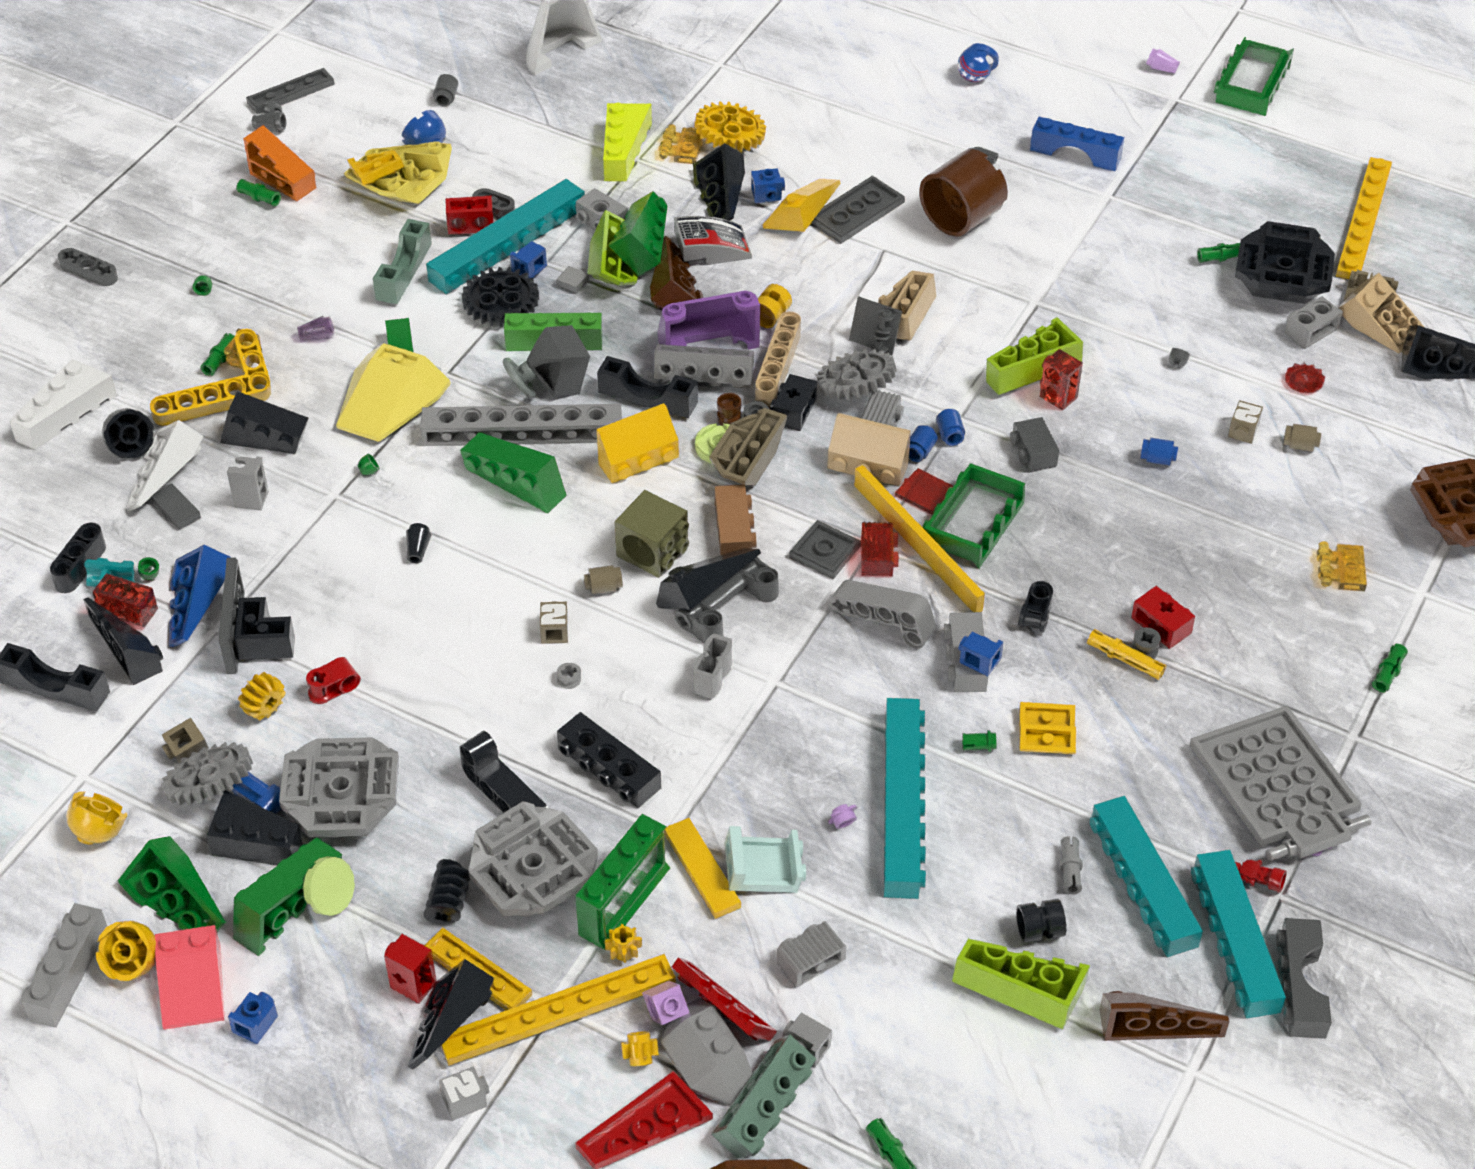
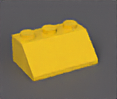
M664 403L596 429L598 464L611 483L626 479L679 457V440Z

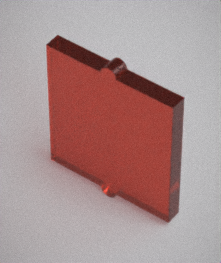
M917 468L909 478L904 479V483L895 492V496L933 515L935 507L938 503L941 504L947 490L950 487L953 488V485Z

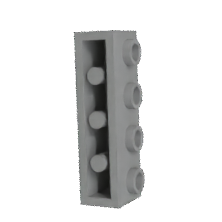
M657 344L655 348L654 379H660L662 383H667L675 375L698 382H708L710 386L732 384L735 388H745L747 385L752 384L754 351L663 344Z
M74 903L70 912L64 915L61 929L57 936L51 939L48 953L43 962H39L37 965L35 977L30 986L26 987L22 993L21 1003L29 1021L57 1028L99 948L100 942H97L99 935L107 927L102 909Z

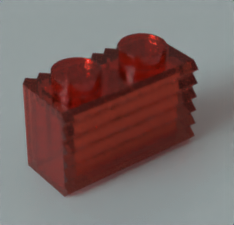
M862 522L861 576H893V567H898L899 552L893 551V548H898V532H893V523Z

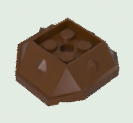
M1468 458L1423 467L1412 482L1410 491L1425 514L1426 519L1433 528L1440 532L1447 545L1460 544L1465 548L1475 546V459Z

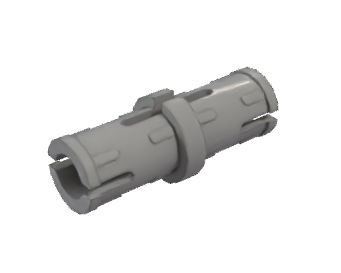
M1070 836L1061 839L1062 859L1060 861V870L1063 872V891L1070 894V886H1072V894H1078L1082 891L1080 871L1083 868V862L1079 858V839L1073 836L1072 844L1070 845Z

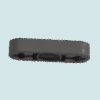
M66 248L58 253L60 267L65 271L101 286L113 285L118 280L116 267L113 264L74 248ZM93 265L91 268L83 269L84 266Z

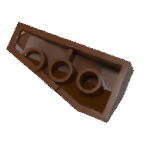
M1112 991L1110 993H1103L1099 1009L1104 1041L1225 1037L1229 1025V1016L1133 992Z

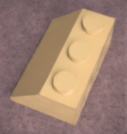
M838 413L828 449L827 469L855 475V468L863 465L879 482L900 486L908 467L911 430Z

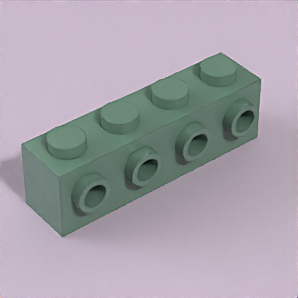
M791 1035L775 1040L711 1135L738 1159L750 1155L755 1156L765 1144L763 1139L766 1134L779 1124L781 1120L779 1115L782 1110L795 1100L797 1096L795 1091L798 1086L811 1076L812 1070L810 1068L816 1061V1058Z

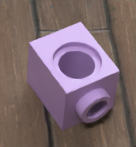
M667 981L642 992L652 1021L661 1025L690 1013L679 984Z

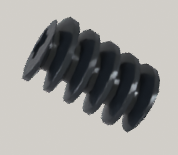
M442 859L436 865L437 869L431 883V890L428 894L429 898L423 912L424 918L427 921L439 925L460 920V911L464 908L463 901L466 899V892L469 889L468 882L471 880L469 878V871L462 867L460 863L451 859Z

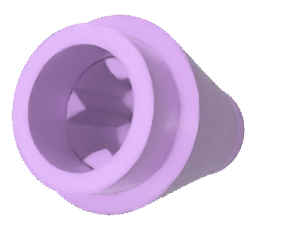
M1153 48L1146 64L1151 66V69L1175 74L1180 61H1177L1160 48L1158 50Z

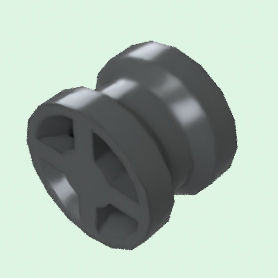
M1140 628L1134 634L1132 648L1155 659L1158 655L1161 641L1160 634L1152 628Z

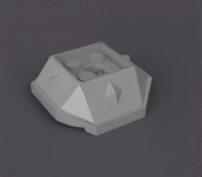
M373 737L315 739L303 745L296 752L293 750L284 755L279 799L280 806L308 837L367 836L396 806L399 754Z
M522 801L475 831L469 866V878L502 916L518 915L530 917L534 914H544L580 891L595 871L598 849L564 812L551 808L535 807L534 804Z

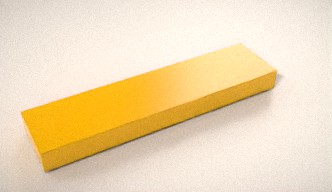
M686 818L667 826L664 830V835L714 918L717 919L740 909V899L735 891H729L726 876L691 819Z
M443 927L424 945L432 949L433 960L449 971L466 959L494 977L490 987L492 991L490 1000L504 1010L525 1004L533 995L531 988Z

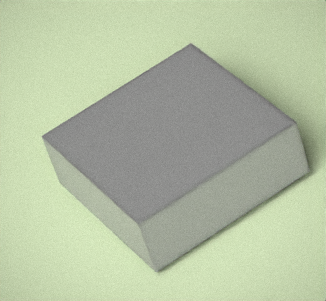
M568 266L556 279V285L577 293L589 280V274Z

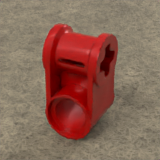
M338 657L308 672L306 682L310 687L308 690L309 700L315 704L327 703L331 699L356 689L361 682V677L347 658Z

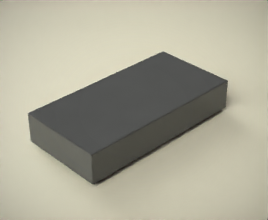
M173 483L151 496L152 502L179 530L201 518L200 511Z

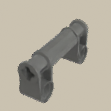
M756 557L691 610H677L674 614L675 619L682 629L693 634L704 644L712 634L724 636L722 614L716 610L743 589L762 602L775 600L779 595L778 572Z

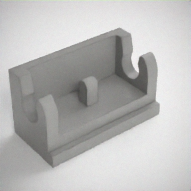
M237 457L235 462L237 464H245V466L242 468L229 467L227 470L234 507L262 511L269 493L262 457Z

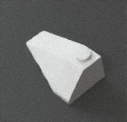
M180 420L156 430L153 436V444L144 455V458L148 461L138 472V475L142 478L133 486L125 509L132 511L141 507L189 460L195 458L201 450L200 442L203 435Z

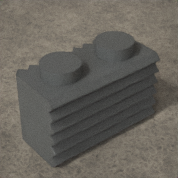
M1043 417L1014 422L1013 431L1010 432V441L1012 446H1017L1020 462L1022 464L1025 463L1030 472L1051 468L1052 466L1056 467L1058 464L1059 448L1052 434H1050V430L1047 424H1045Z

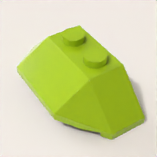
M605 210L590 241L587 274L607 284L635 285L637 283V274L609 247L610 242L615 240V233L621 229V222L625 219Z

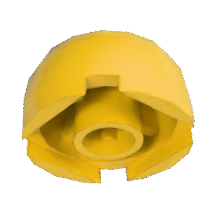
M84 791L74 793L67 809L66 819L68 827L77 836V840L83 844L92 845L93 843L107 842L116 837L127 817V812L121 813L123 807L111 798L94 793L91 798L84 797Z
M137 921L115 922L107 926L99 935L97 942L100 943L99 951L96 952V960L100 969L107 977L120 981L136 980L149 973L155 965V935L146 925Z

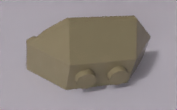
M763 408L758 410L756 414L748 415L731 423L710 455V461L723 478L744 485L756 486L777 452L787 415Z

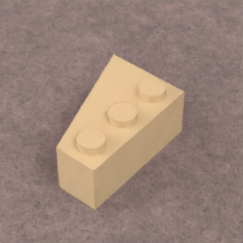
M912 270L893 286L892 292L887 296L882 295L878 298V303L902 311L897 338L911 341L937 296L934 274Z

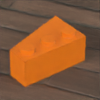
M264 125L243 138L251 175L295 201H299L316 189L314 170Z

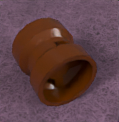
M724 393L718 397L717 421L721 426H723V423L731 424L741 419L742 401L738 395Z

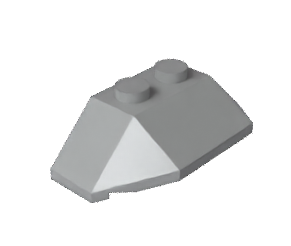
M697 999L687 1004L690 1013L668 1022L661 1039V1046L686 1085L694 1093L731 1106L753 1072L744 1050L715 1006L704 1000Z

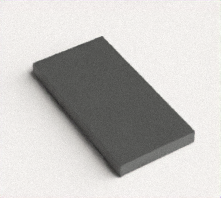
M872 175L825 205L811 224L842 244L905 203V196Z
M236 557L227 558L218 639L227 674H236L238 672L239 657L235 644L238 600L239 598H245V590Z

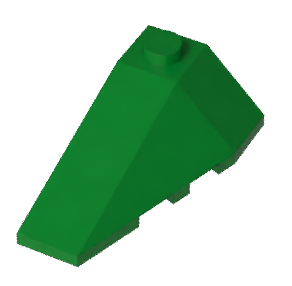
M171 836L150 839L117 880L136 903L141 906L150 907L157 912L158 916L168 918L177 923L182 930L215 925L218 933L226 923L191 860Z

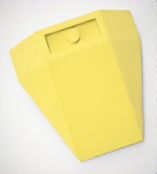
M436 141L418 145L373 148L366 151L365 155L356 161L367 160V155L379 154L395 150L402 159L404 167L396 173L381 177L376 182L366 184L364 187L381 196L401 202L419 204L446 180L452 146L448 143ZM351 168L344 173L345 177L362 185Z
M383 343L368 353L354 370L336 427L337 429L380 442L421 413L422 407H429L438 401L451 382L426 356Z

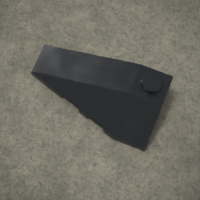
M725 143L693 164V176L695 186L700 189V197L707 205L706 210L709 217L731 221L734 219L745 175L744 154Z
M1410 325L1402 348L1401 372L1422 379H1475V344L1419 325Z
M742 548L684 567L680 566L672 569L668 573L669 576L660 583L656 601L657 607L662 609L691 610L760 555V549Z
M89 597L83 599L88 617L133 685L163 672L160 661L164 658L158 645L153 646L145 635Z
M464 959L435 982L423 1011L428 1015L420 1023L418 1029L423 1033L414 1043L408 1064L409 1068L413 1070L427 1060L480 1006H484L492 995L490 987L494 977Z

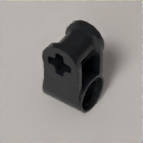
M1036 581L1030 586L1025 604H1023L1020 612L1018 627L1025 625L1037 628L1042 633L1045 632L1053 597V587L1048 582Z

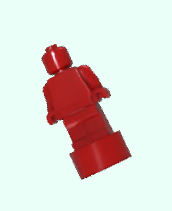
M1246 860L1242 863V866L1241 863L1235 862L1242 881H1245L1251 887H1254V883H1261L1266 885L1269 890L1281 893L1286 880V870L1276 867L1273 869L1261 866V860Z

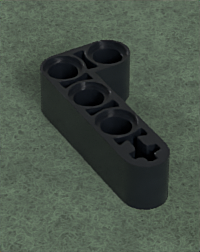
M483 730L460 745V757L464 773L503 813L522 801L534 804L535 807L548 808L545 802L498 758L497 745L488 732Z

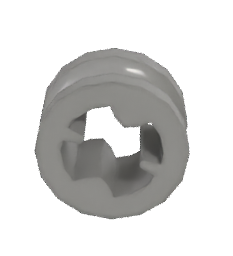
M564 663L558 667L557 683L559 686L565 689H573L580 684L581 668L577 664ZM567 673H571L573 677H567Z

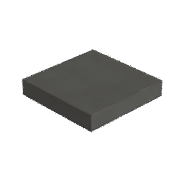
M816 520L792 548L789 558L834 579L861 547V540Z

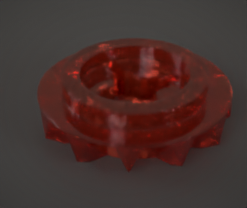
M1305 362L1301 365L1294 363L1292 367H1288L1285 381L1295 391L1313 393L1323 387L1325 376L1322 374V369H1315L1314 364L1309 366Z

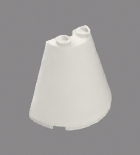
M541 0L526 51V64L532 74L536 76L551 68L552 61L544 54L571 40L585 50L602 42L588 0Z

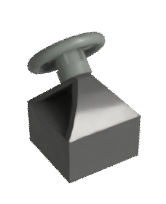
M572 325L545 327L532 348L527 361L518 366L510 358H504L503 366L515 385L530 399L536 396L535 389L530 382L538 377L552 396L576 395L581 392L590 355Z

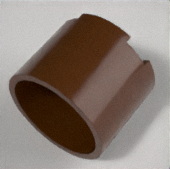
M964 150L925 176L920 183L919 197L925 214L935 227L947 235L955 237L964 235L1000 210L1004 201L1007 200L1008 189L1002 171L1000 169L996 170L987 160L988 155L979 150Z

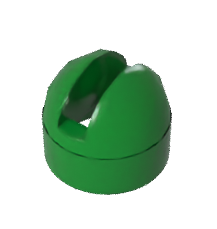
M207 275L196 277L192 286L193 291L200 296L208 295L213 286L211 278Z
M369 453L364 455L357 465L360 473L369 476L380 470L377 461Z
M151 557L141 559L138 563L140 577L144 580L155 579L159 574L158 561Z

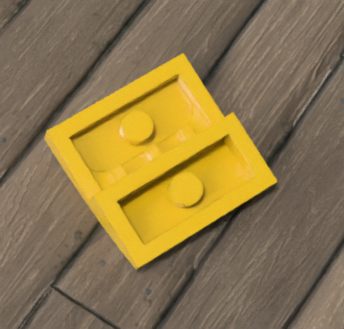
M1020 702L1019 750L1024 752L1076 754L1075 705Z

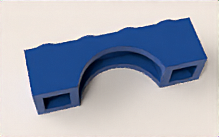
M1038 117L1032 129L1030 151L1051 156L1058 148L1072 146L1087 153L1095 167L1116 171L1122 158L1125 137L1050 118Z

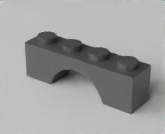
M1285 918L1282 929H1278L1276 933V945L1281 947L1282 955H1279L1278 968L1280 973H1284V980H1282L1281 986L1287 1004L1283 1010V1022L1289 1026V1037L1326 1039L1332 1023L1329 996L1313 989L1307 983L1302 973V969L1305 966L1319 960L1323 948L1321 920Z

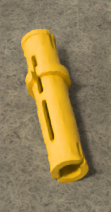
M1093 629L1088 637L1087 644L1106 653L1107 657L1121 660L1157 680H1160L1166 670V664L1127 646L1119 638L1109 637L1097 629Z

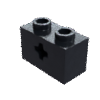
M789 374L786 382L781 383L778 397L772 400L770 410L787 415L784 427L801 431L817 399V381Z

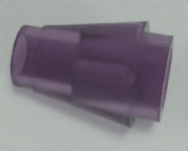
M322 315L297 327L301 341L329 339L330 336L335 335L330 316L324 317Z

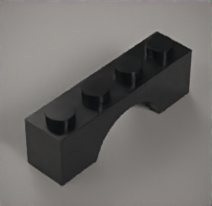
M606 356L597 371L598 393L650 408L664 403L669 413L685 418L691 416L698 403V381L675 375L667 383H653L638 375L630 362Z
M7 643L0 652V683L95 712L98 711L110 693L105 672L79 664L73 672L60 671L41 661L31 649Z

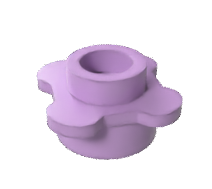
M843 804L833 809L831 819L828 820L829 824H835L837 829H841L854 823L857 820L854 810L857 809L856 805L848 807L847 804Z

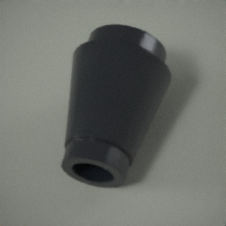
M414 523L406 530L407 560L411 563H421L423 561L431 539L430 529L425 524Z

